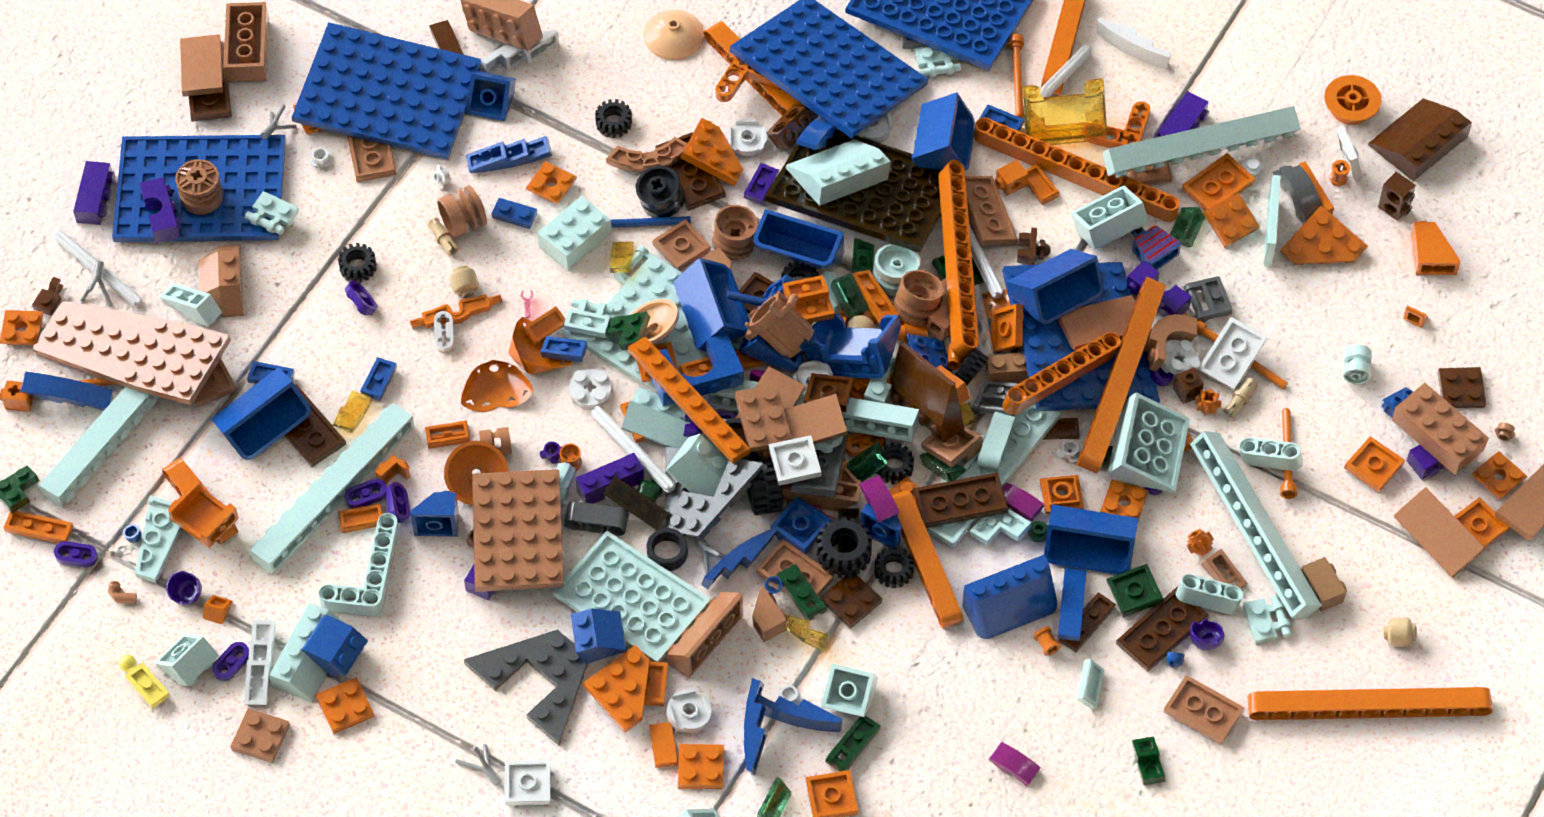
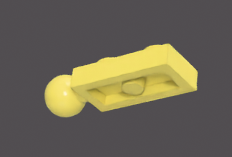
M124 655L120 658V669L124 672H129L125 675L126 680L151 709H154L170 697L168 690L144 663L137 666V661L132 655Z

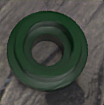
M1042 521L1032 522L1031 528L1028 530L1029 537L1035 542L1044 541L1047 536L1048 525Z

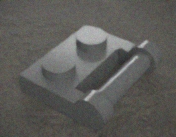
M1220 276L1184 285V291L1192 296L1191 304L1197 321L1204 323L1209 319L1232 314L1233 308ZM1201 290L1209 310L1203 311L1196 291Z
M985 380L973 403V414L981 415L982 413L994 414L999 412L1010 415L1001 406L984 404L985 402L1003 404L1008 390L1018 383Z

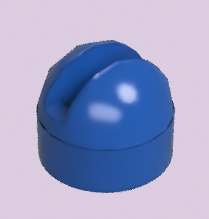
M130 524L124 528L123 536L128 542L137 543L141 540L142 532L138 525Z
M771 576L767 578L765 588L769 593L777 594L781 591L783 585L779 577ZM769 581L779 585V588L776 589L769 586Z
M1167 652L1166 659L1168 665L1172 668L1174 666L1179 668L1183 665L1185 654Z

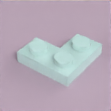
M1008 509V513L981 518L970 530V536L988 546L1000 532H1003L1019 542L1031 528V522Z

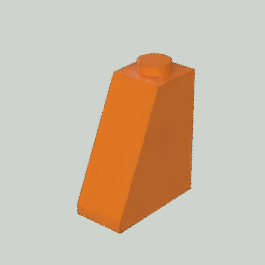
M1427 221L1414 222L1411 237L1415 275H1457L1460 259L1437 224Z

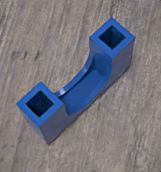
M727 333L707 338L706 353L713 366L711 371L696 377L680 373L701 396L717 393L728 388H736L744 383V370ZM667 349L660 350L661 354L673 365ZM650 376L662 405L676 404Z

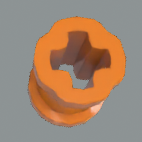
M1336 160L1332 164L1329 180L1333 185L1340 187L1347 183V175L1350 172L1349 163L1344 160Z
M1049 626L1043 627L1034 634V639L1042 646L1045 656L1052 655L1061 648V643L1055 640Z

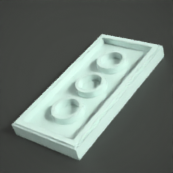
M1279 175L1272 176L1268 196L1263 261L1265 267L1272 266L1276 247L1281 180Z

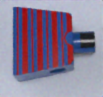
M1157 225L1152 226L1146 231L1142 227L1131 231V234L1135 237L1132 251L1140 263L1145 261L1158 270L1180 254L1181 243Z

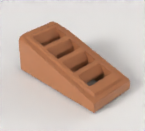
M1222 549L1205 559L1201 564L1216 581L1230 584L1237 580L1238 583L1235 586L1240 589L1248 584ZM1216 561L1220 563L1218 566L1214 565ZM1224 567L1226 571L1220 573L1219 570ZM1230 573L1232 577L1226 580L1224 577Z

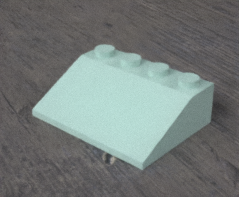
M854 139L786 165V169L820 206L888 180L891 161L880 149Z
M1137 392L1127 398L1119 417L1108 475L1128 484L1175 492L1190 418Z

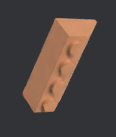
M721 592L717 598H712L706 611L699 613L693 626L690 629L687 628L682 633L680 641L669 648L667 652L668 665L690 679L743 617V595L733 592Z

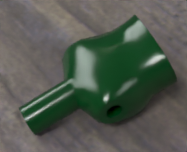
M652 478L650 480L641 479L638 486V491L654 502L661 496L663 491Z

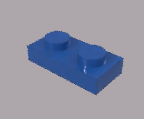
M987 104L979 119L989 118L1017 131H1020L1024 125V119Z
M500 197L491 213L494 219L527 229L531 228L538 214L537 208Z
M546 336L541 349V356L544 358L582 362L588 347L587 341Z
M377 357L360 390L361 395L381 401L397 369V363Z
M253 361L247 381L248 383L257 384L278 367L291 380H293L295 372L293 368Z

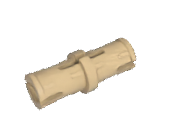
M434 218L436 223L431 219L427 226L435 235L436 242L442 245L448 256H452L451 251L455 255L459 251V247L451 238L450 231L444 228L439 218Z
M1247 378L1239 391L1236 390L1234 392L1232 400L1223 409L1226 415L1233 409L1229 417L1234 418L1241 407L1248 403L1250 395L1258 387L1256 381L1249 387L1253 379Z

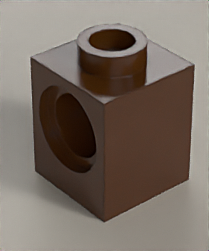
M1193 367L1175 375L1173 390L1182 404L1195 400V397L1200 395V390H1203L1204 383Z

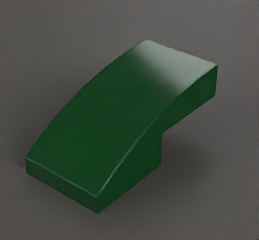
M1154 736L1132 740L1133 751L1143 786L1165 782V774L1159 759L1160 753Z

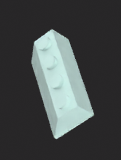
M309 602L269 676L273 688L313 703L316 697L315 694L318 693L328 673L301 649L323 615L331 616L341 622L344 621L329 609Z

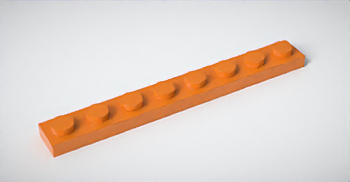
M646 336L628 346V352L732 464L750 454V448Z

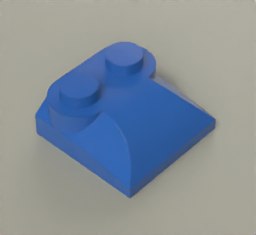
M797 496L770 525V529L774 528L777 530L775 536L779 541L784 539L806 554L813 549L814 542L817 540L821 528L825 529V524L831 523L832 520Z

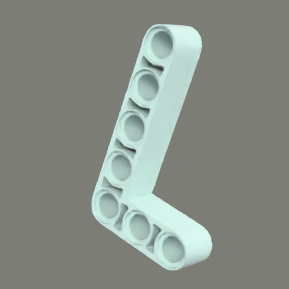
M385 513L378 519L364 588L334 584L323 585L318 591L321 607L329 609L334 613L376 617L382 613L399 536V527L395 515ZM380 582L378 585H372L373 583ZM349 599H355L352 602H347Z

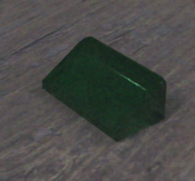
M1182 207L1170 232V235L1183 246H1193L1203 224L1205 216L1200 207Z
M854 238L852 273L870 270L873 274L874 245Z
M851 273L832 280L830 287L842 311L848 317V321L852 317L859 316L869 310Z
M876 442L847 462L846 468L862 483L887 466L888 460L881 444Z
M928 452L919 455L922 465L946 482L955 481L966 472V469L959 464L951 467Z
M777 777L774 780L757 813V817L781 816L791 797L790 789L781 778Z

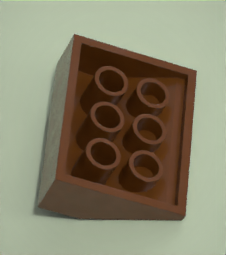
M1422 98L1372 139L1368 145L1414 182L1468 137L1472 122L1453 108Z
M901 342L890 384H892L891 400L895 405L919 409V424L927 427L934 437L938 436L942 441L946 442L965 429L956 385L907 344Z

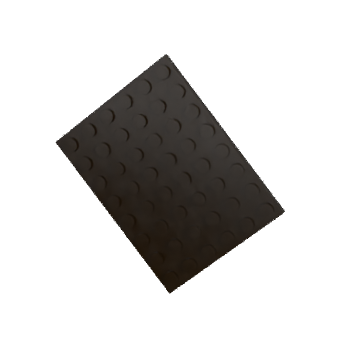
M836 129L834 130L833 138L827 139L826 146L814 150L796 144L767 192L765 201L920 253L941 216L938 177L941 170L919 168L918 165L914 164L911 153L857 135L850 138L842 131ZM854 139L880 149L891 161L888 180L820 206L786 169V165Z

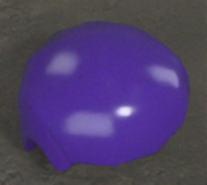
M179 571L173 574L167 581L166 591L172 601L188 606L197 602L201 596L202 584L195 575L186 571Z
M1204 619L1200 623L1194 621L1190 627L1192 643L1200 650H1214L1220 647L1224 641L1225 634L1223 628L1217 622Z

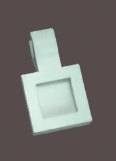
M890 367L882 378L878 380L871 378L864 394L865 400L879 403L886 402L892 384L887 383L891 375L889 373Z

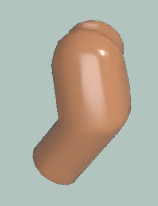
M111 581L109 583L108 594L116 603H137V593H125L118 581Z

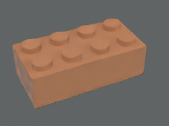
M460 0L467 21V27L471 32L527 51L543 38L533 4L521 0Z
M266 2L226 3L223 68L228 82L267 81L269 13Z
M1425 382L1395 407L1392 421L1454 475H1457L1485 450L1489 439L1487 435Z

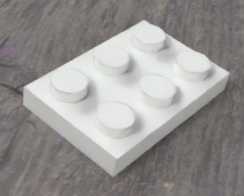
M1230 317L1200 364L1198 371L1235 391L1265 345L1268 337Z

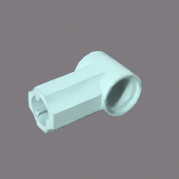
M566 462L558 463L556 468L559 469L561 506H564L567 501L569 487L576 473V468Z

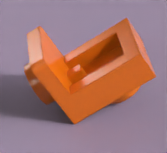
M392 455L386 462H382L375 471L376 479H381L387 484L399 473L408 480L410 478V467L405 460H399L396 456Z

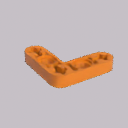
M735 57L716 85L715 96L720 102L731 101L747 77L779 90L781 88L763 75L756 73V70L747 64H743L742 60ZM735 75L738 76L739 79L736 81H732L729 79V77Z
M1144 101L1136 102L1130 112L1125 130L1098 123H1086L1082 128V138L1088 143L1108 148L1129 144V141H1133L1132 143L1139 142L1143 138L1150 117L1151 107ZM1140 110H1144L1141 114V118L1138 117V112H1140ZM1132 124H1138L1141 126V128L1138 130H1134L1130 126ZM1114 135L1116 139L1108 140L1106 139V136Z

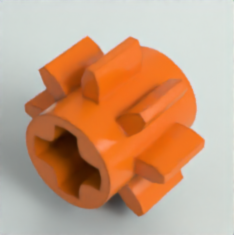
M1211 388L1205 391L1201 389L1200 395L1195 397L1196 410L1201 411L1205 416L1211 413L1215 415L1217 408H1221L1220 393H1215Z
M1197 529L1188 535L1189 540L1186 546L1191 554L1196 553L1199 556H1203L1212 550L1214 538L1209 531L1205 533L1202 529Z

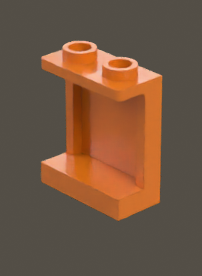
M198 480L193 485H189L184 494L178 500H174L168 509L171 521L208 548L239 519L235 506L230 503L226 506L205 491Z

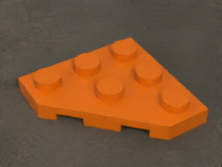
M701 117L680 158L735 187L743 168L720 127Z
M1320 206L1279 252L1294 265L1309 263L1333 264L1335 262L1354 263L1367 249L1368 245L1324 207Z
M637 645L583 682L584 688L624 733L643 720L650 660Z

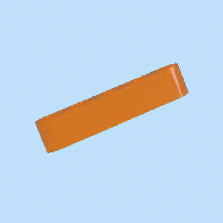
M182 458L177 459L162 469L165 478L180 497L189 485H193L197 480L201 482ZM202 484V488L210 494V492ZM233 524L216 542L222 544L239 533L236 525Z

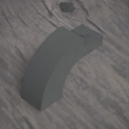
M1291 165L1282 166L1279 170L1272 172L1273 175L1281 176L1280 184L1290 194L1296 215L1306 222L1322 206L1316 188L1308 174L1300 165L1295 167Z

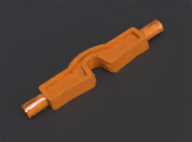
M484 294L461 299L458 302L460 311L456 313L452 311L448 304L422 312V317L410 320L411 328L425 325V328L434 327V317L441 311L451 314L453 324L462 323L472 315L491 310V305L502 303L501 295L488 298ZM445 317L441 318L440 321L441 324L449 322L446 321Z

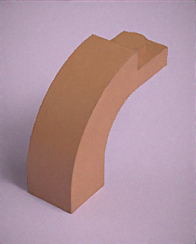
M946 278L941 281L944 292L938 305L939 309L929 316L926 327L931 334L941 341L951 333Z
M1174 314L1161 318L1153 326L1143 351L1148 352L1149 370L1157 372L1165 362L1167 341L1187 340L1191 343L1197 336V318Z

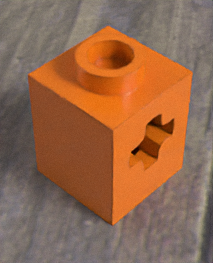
M1018 160L997 169L995 184L1006 196L1027 186L1028 173Z
M6 380L5 387L0 391V400L3 402L6 410L31 411L34 396L20 392L22 382Z

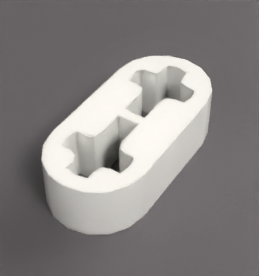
M446 311L438 312L434 317L435 345L441 352H448L454 346L453 319L451 314ZM443 317L446 318V321H449L446 322V329H442L440 323ZM442 334H446L447 341H450L447 342L446 346H442L440 342L442 341Z

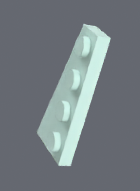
M149 495L148 511H146V522L142 532L141 548H139L135 575L137 578L157 583L182 528L170 519L168 509L172 502Z

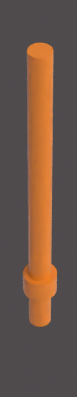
M1197 321V334L1204 335L1215 342L1219 335L1208 329L1207 325L1202 321ZM1254 360L1251 365L1252 369L1284 390L1288 382Z

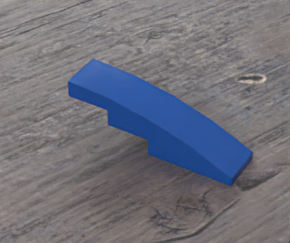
M821 116L817 117L802 132L796 144L814 150L826 146L827 139L833 138L834 130L837 128Z
M543 136L527 142L524 138L505 145L502 141L465 156L469 172L478 173L512 168L553 155L548 137Z
M25 371L20 392L60 404L66 402L83 408L89 406L104 411L110 405L113 389L73 379Z
M774 528L767 530L733 549L704 576L701 585L708 590L720 575L728 580L740 564L748 569L772 541L777 530Z
M1065 568L1058 639L1080 641L1087 570Z
M753 678L745 710L744 753L746 769L750 774L755 775L768 732L761 728L766 707L759 704L764 684L760 680Z
M761 695L759 704L766 707L764 715L771 719L817 731L840 732L842 730L841 718L805 699L797 705L781 696L773 702Z

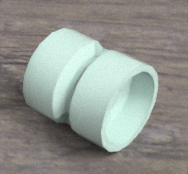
M1356 344L1345 349L1344 380L1352 384H1364L1370 380L1372 350L1369 347Z

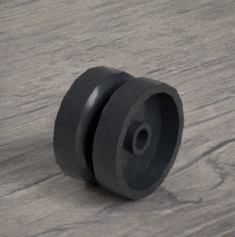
M658 165L648 168L638 177L635 185L636 194L646 214L653 218L671 217L683 207L685 192L674 170L667 166Z

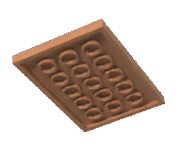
M559 469L472 474L475 592L564 587Z

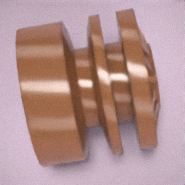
M197 159L188 161L179 168L175 181L183 208L195 215H205L216 210L223 201V190L217 168L209 161Z
M470 185L464 187V192L461 189L457 190V201L452 194H447L437 199V207L442 221L454 239L467 234V223L473 230H476L478 225L481 227L487 225L483 203Z
M729 205L722 208L717 213L714 221L713 248L715 250L721 248L730 260H741L748 257L754 250V235L758 227V220L754 212L741 205Z
M912 270L906 272L902 276L899 289L893 301V306L899 313V319L913 326L927 325L929 316L937 311L944 292L943 284L936 276L926 271Z

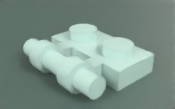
M929 46L915 48L914 50L918 68H925L920 69V73L925 77L929 76V78L944 73L951 75L954 72L961 71L960 63H956L958 58Z
M263 191L252 206L253 211L257 213L248 211L245 214V219L251 221V224L255 226L260 225L267 228L268 232H276L281 235L284 232V227L280 225L283 224L289 227L299 213V208Z
M573 299L571 307L578 308V310L569 308L564 323V330L605 338V332L610 322V316L605 314L613 315L614 307L607 306L606 303L602 302L599 304L591 303L587 299Z
M1279 595L1272 596V605L1268 606L1265 598L1243 602L1242 607L1255 645L1275 641L1277 639L1276 632L1282 631L1283 637L1292 635L1290 630L1291 623L1286 618L1285 606L1280 600ZM1276 614L1278 622L1273 623L1270 615Z

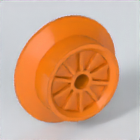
M1345 75L1338 77L1329 83L1325 90L1324 100L1327 108L1335 119L1347 125L1361 124L1372 118L1381 106L1379 89L1370 80L1361 76Z

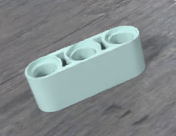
M999 412L994 413L978 457L977 465L995 470L1000 469L1014 430L1016 417Z
M1250 437L1243 439L1239 444L1242 460L1247 465L1290 471L1298 470L1303 465L1301 449L1295 443Z
M1185 574L1177 588L1176 597L1184 603L1225 614H1234L1242 600L1243 592L1235 585L1193 574Z

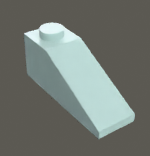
M173 283L160 296L161 300L194 322L205 326L213 324L222 313L211 294Z

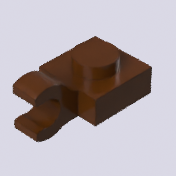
M53 277L49 283L48 290L41 289L32 303L34 310L43 311V313L50 316L53 315L62 300L61 296L58 295L63 289V285L60 284L61 279Z

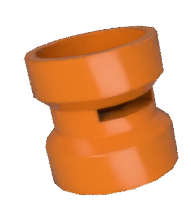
M572 443L562 446L559 453L560 463H569L578 471L582 466L580 448Z

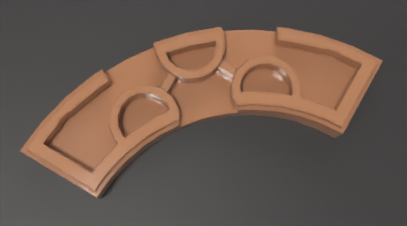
M674 137L665 145L656 148L655 151L645 153L617 146L606 158V163L622 170L643 172L650 167L658 165L668 167L681 160L680 157L688 143Z

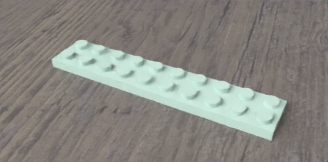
M1034 404L1016 414L1014 430L1000 469L995 470L977 465L979 452L964 465L952 481L998 472L1003 487L1066 410L1037 411ZM977 519L926 529L929 534L954 548Z

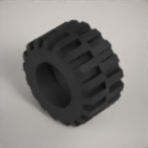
M772 458L754 461L763 463L767 468L766 470L761 469L750 482L752 485L747 489L752 512L755 516L781 512L783 509L782 485L778 484Z
M842 517V520L838 521L836 518L833 519L832 524L828 522L825 524V529L821 528L817 538L818 562L822 564V569L824 571L829 570V574L832 576L834 574H838V578H842V575H847V578H851L852 574L857 576L860 574V569L864 571L867 568V564L871 561L872 537L869 535L868 528H864V524L861 522L857 524L856 519L851 518L848 521L846 520L847 517ZM839 543H849L856 549L849 553H841L833 547Z

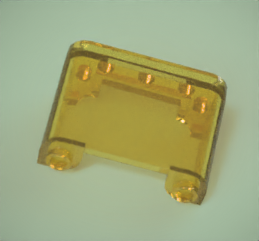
M1103 78L1087 81L1084 85L1083 94L1048 98L1040 95L1042 92L1041 88L1036 85L1022 86L1025 134L1051 145L1098 141L1099 138L1106 137L1107 118Z

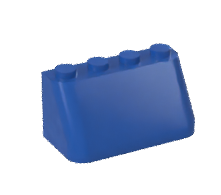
M958 92L922 104L916 140L914 141V152L912 154V160L919 168L942 170L951 160H957L962 163L965 171L969 169L975 132V119Z
M768 209L764 210L754 235V245L758 250L819 269L837 266L845 253L844 232Z
M1069 249L1006 281L1010 295L1019 304L1023 305V308L1037 322L1049 324L1099 298L1104 289L1098 257L1074 249Z
M698 258L673 283L682 306V311L685 314L688 328L691 331L694 345L697 350L706 352L707 338L727 333L730 341L745 336L748 330L745 323H749L750 320L743 302L726 299L728 291L740 293L732 271L722 263Z
M278 367L217 413L211 420L240 457L245 460H251L304 421L310 415L311 407L292 380Z
M1052 505L1044 555L1048 563L1116 575L1129 571L1132 563L1138 518Z
M1045 555L964 585L962 607L980 638H993L1047 617L1056 611L1057 597L1050 565Z

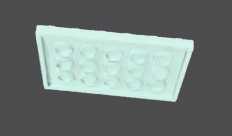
M608 531L601 536L564 578V587H558L553 591L555 598L576 612L590 608L620 611L626 645L630 648L637 645L651 662H661L666 657L669 648L673 644L678 643L682 633L687 628L690 629L698 614L703 613L711 601L709 597Z

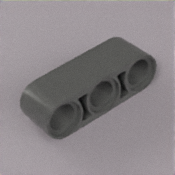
M569 502L564 526L571 530L604 534L608 531L615 536H622L626 532L629 512L620 507Z

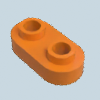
M863 433L853 434L848 437L845 451L852 457H860L882 448L885 445L886 437Z

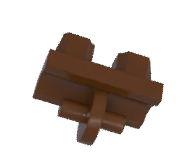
M1031 227V233H1019L1018 246L1029 247V250L1018 249L1017 263L1034 265L1035 255L1038 256V259L1043 260L1044 256H1048L1051 253V247L1046 244L1045 240L1041 239L1036 244L1037 228Z

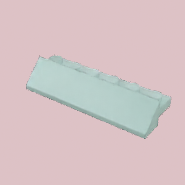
M638 386L632 401H629L622 429L645 436L646 439L664 446L680 449L687 440V437L683 436L685 424H690V422L685 421V412L677 404L663 406L657 393ZM702 432V436L705 439H707L715 448H717L714 445V443Z

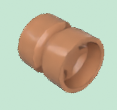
M509 427L497 428L495 432H492L491 429L479 431L480 441L495 446L494 438H500L501 446L496 448L503 455L512 454Z

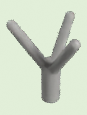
M284 104L279 109L275 118L274 112H270L269 125L260 134L263 139H267L275 130L297 127L296 124L277 125L286 107Z
M96 261L93 279L80 301L84 302L96 283H99L109 307H112L113 304L101 279L104 266L103 261Z
M694 538V541L703 550L705 574L709 572L708 554L712 553L721 559L726 555L711 548L705 539Z
M483 744L484 757L477 746L473 747L483 767L459 759L455 760L457 764L484 772L494 786H497L502 781L490 766L487 744Z

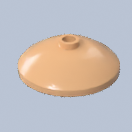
M666 10L654 15L647 22L644 29V41L648 49L658 57L669 60L683 59L694 54L702 45L704 39L703 26L691 13L682 10Z
M657 299L647 302L631 313L647 312L651 318L644 337L646 336L653 345L664 340L674 330L679 319V309L674 302L668 299Z

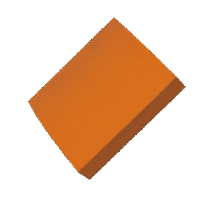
M823 275L783 283L785 297L787 298L791 294L798 296L794 309L809 323L834 318L835 312L829 299V290Z

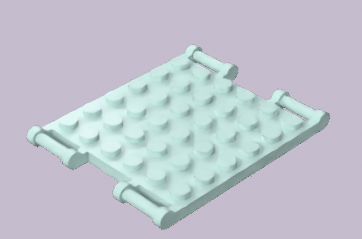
M640 245L635 250L636 253L631 259L614 273V277L624 285L607 303V306L614 307L613 315H605L610 316V319L617 316L630 315L634 310L647 302L657 299L671 300L679 309V319L674 330L657 344L672 343L678 370L680 364L707 358V353L697 350L694 345L691 331L688 328L685 314L682 311L679 297L676 294L673 281L682 272L648 252L644 246ZM641 259L645 260L631 278L627 276ZM562 330L563 334L569 339L587 341V350L652 392H656L652 381L642 383L636 359L628 350L622 351L618 346L621 337L609 339L607 335L605 338ZM744 336L738 342H734L735 340L731 341L734 350L739 349Z

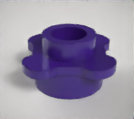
M549 441L544 445L543 450L540 451V457L550 460L552 464H556L559 462V453L562 446L557 442Z

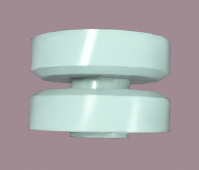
M892 243L878 249L874 259L873 276L886 295L896 296L902 276L906 272L920 269V257L916 251Z

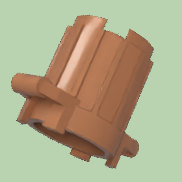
M778 291L776 292L777 294L766 300L758 310L754 309L749 314L751 320L749 323H745V326L748 328L745 338L752 340L757 335H760L781 355L791 358L802 350L799 346L805 339L809 342L814 330L811 328V324L794 309L798 296L791 294L786 298Z

